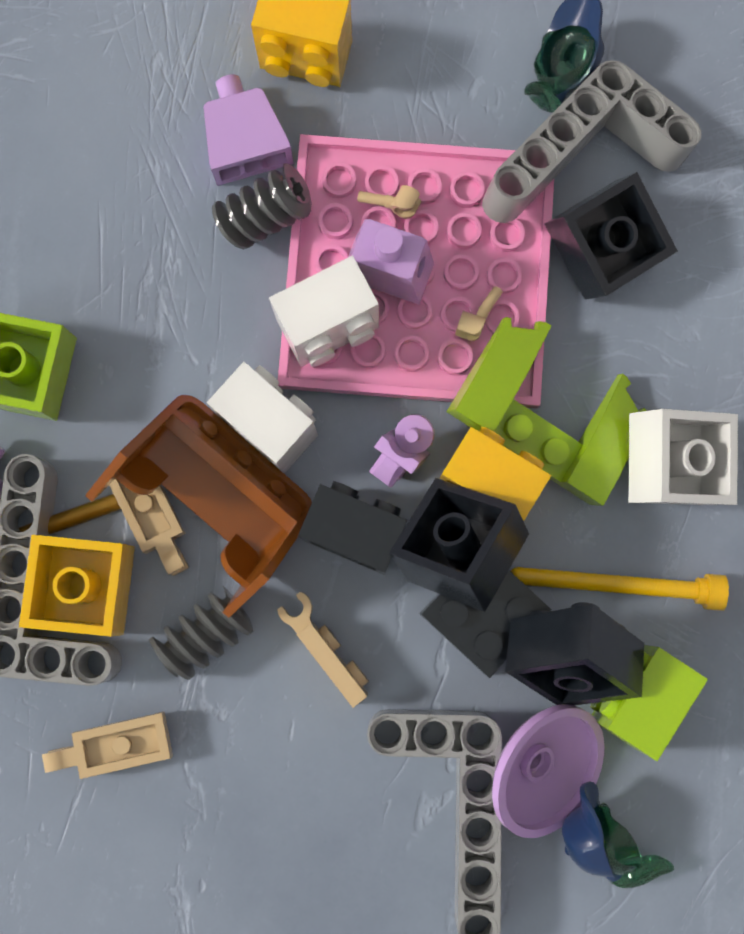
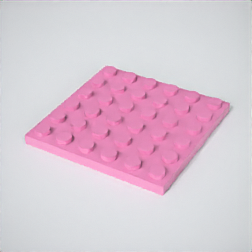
M300 134L297 171L308 186L312 205L309 216L300 220L296 219L291 228L286 289L348 258L356 235L365 219H371L426 239L434 266L419 305L371 288L379 303V328L373 330L375 335L358 346L351 347L350 343L334 350L335 356L319 366L312 367L308 363L300 367L282 332L278 386L281 389L452 402L503 318H511L512 327L534 329V324L537 321L546 322L551 236L544 224L552 219L554 179L515 220L508 223H499L486 215L482 207V201L497 169L516 150ZM407 185L419 191L421 204L414 216L409 219H403L390 208L358 202L357 197L359 191L396 197L401 186ZM494 286L499 287L503 293L489 312L480 337L476 341H470L456 336L455 333L462 312L466 311L477 315L479 307ZM544 342L514 397V400L527 408L538 409L541 404Z

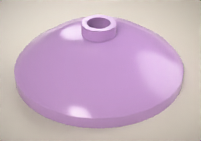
M570 704L552 706L525 721L506 743L495 768L492 799L499 821L515 835L524 838H538L562 827L565 818L581 805V785L589 781L597 783L604 759V737L602 729L597 723L598 721L589 712Z

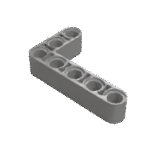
M614 60L605 61L497 169L483 197V210L495 222L508 223L515 220L604 126L654 167L666 172L675 171L680 168L701 139L700 126L691 116L627 65Z
M29 454L18 455L12 458L6 466L0 501V651L5 643L10 644L15 651V658L10 666H6L0 658V677L85 686L108 682L116 677L122 666V657L118 649L112 644L37 636L38 629L19 627L20 615L15 621H12L6 613L7 604L14 597L22 607L27 571L26 567L25 572L17 576L12 568L13 560L18 554L22 553L25 555L28 564L31 535L50 536L48 533V523L54 512L58 482L57 472L49 462ZM37 466L39 469L38 481L33 486L27 487L24 482L25 473L29 468ZM30 509L33 514V523L28 530L21 532L18 525L19 517L23 511ZM50 647L56 649L60 655V664L55 671L50 670L44 662L45 652ZM94 651L102 654L106 663L104 672L100 676L93 674L88 667L89 657Z
M380 710L370 719L367 729L368 742L378 754L395 757L456 758V927L458 934H500L501 822L495 813L492 799L494 772L502 752V735L499 726L490 716L479 711ZM387 720L394 721L401 729L399 738L389 744L382 743L375 736L377 725ZM433 721L440 722L445 726L446 730L443 740L434 745L425 743L420 736L424 725ZM475 723H486L489 725L491 732L488 741L479 746L470 744L467 741L469 728ZM476 770H484L490 774V782L487 788L479 792L468 789L466 785L468 776ZM475 818H484L490 823L489 831L481 838H472L466 834L467 825ZM482 866L490 871L489 877L483 884L475 886L465 880L466 874L473 867ZM476 915H482L489 919L486 929L479 933L470 932L465 928L467 921Z

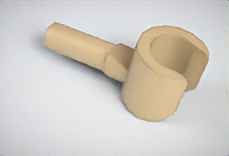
M407 185L401 186L396 197L359 191L357 197L358 202L390 208L403 219H409L414 216L421 204L419 191Z
M494 286L479 307L477 315L463 311L455 335L470 341H476L480 337L489 312L503 291L499 287Z

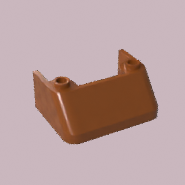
M190 395L176 397L117 454L85 495L93 502L115 479L130 491L141 495L151 494L160 485H163L228 541V544L221 552V563L226 573L241 585L222 611L228 618L271 578L298 538L300 529L312 504L310 497L304 490L280 471L208 406Z

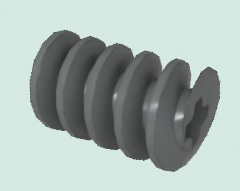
M285 163L283 164L284 176L277 170H271L268 173V182L263 178H257L253 183L254 189L248 185L243 186L239 191L240 196L235 193L227 195L225 199L226 204L222 201L213 203L212 215L222 235L231 244L243 250L253 246L254 242L265 240L269 234L272 235L280 232L282 227L293 225L296 219L300 220L309 216L312 205L310 192L305 180L294 166Z
M223 586L226 596L223 600L213 593L208 594L211 605L210 610H206L197 603L193 606L197 618L194 622L184 615H180L178 618L182 631L179 633L169 626L164 627L168 640L165 644L155 637L149 639L157 657L174 676H181L187 680L192 679L195 676L193 664L202 669L210 665L207 652L219 658L224 654L222 641L232 647L239 643L236 629L245 635H250L253 632L251 621L242 607L230 618L222 613L233 597L226 587Z

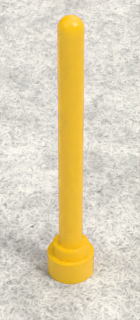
M515 567L510 571L527 586L694 599L695 604H701L707 610L724 611L729 596L727 576L719 574H705L704 578L697 577L695 581L524 567Z

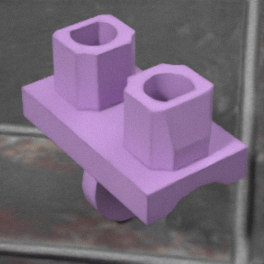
M418 414L404 417L398 422L395 429L382 435L374 446L382 454L369 472L391 488L397 481L401 480L406 471L410 474L415 472L430 455L426 449L431 446L434 440L432 423L426 417Z

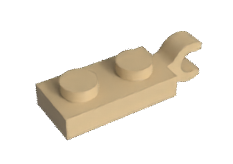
M115 479L109 486L142 553L148 554L157 550L169 575L175 576L188 569L189 566L174 541L186 533L162 485L151 494L141 495L130 491Z
M299 592L296 596L303 604L302 613L294 617L281 606L277 609L278 615L283 622L294 629L298 638L352 708H354L368 697V692L363 686L369 680L353 660L347 665L335 651L341 644L325 624L318 629L314 622L311 621L312 602L305 593Z
M165 711L73 732L71 734L74 746L63 747L42 754L45 773L77 766L80 779L173 757Z

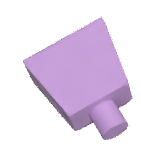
M231 74L219 78L216 81V87L220 98L208 101L203 106L209 164L217 186L282 168L285 163L294 164L289 140L264 91L261 88L244 91L238 75Z
M365 219L356 235L348 257L353 255L370 288L419 305L434 266L428 241L421 236L371 219Z

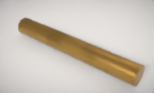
M114 494L96 499L93 502L91 501L52 515L48 523V533L50 535L115 512L121 508ZM32 523L19 527V530L21 532L28 530Z

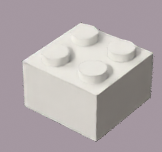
M353 255L269 297L277 323L300 367L308 363L312 367L319 366L335 356L334 350L350 343L351 347L358 346L371 339L375 335L373 330L379 328V303Z
M243 361L207 401V404L222 420L285 474L318 436L314 425L316 419L312 415L314 412L296 395L293 394L289 400L283 396V390L278 386L279 381L264 367L259 365L253 370Z
M673 409L629 413L628 503L737 505L738 414Z

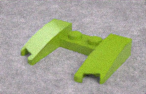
M503 318L446 412L478 431L481 427L494 431L504 438L503 446L517 455L521 451H525L540 459L545 464L542 470L552 475L550 480L589 505L604 506L629 458V413L647 410L645 408L637 409L626 390L631 385L628 377L623 373L618 374L580 440H575L514 400L552 325L547 322L537 321L534 324V329L512 327L511 318Z

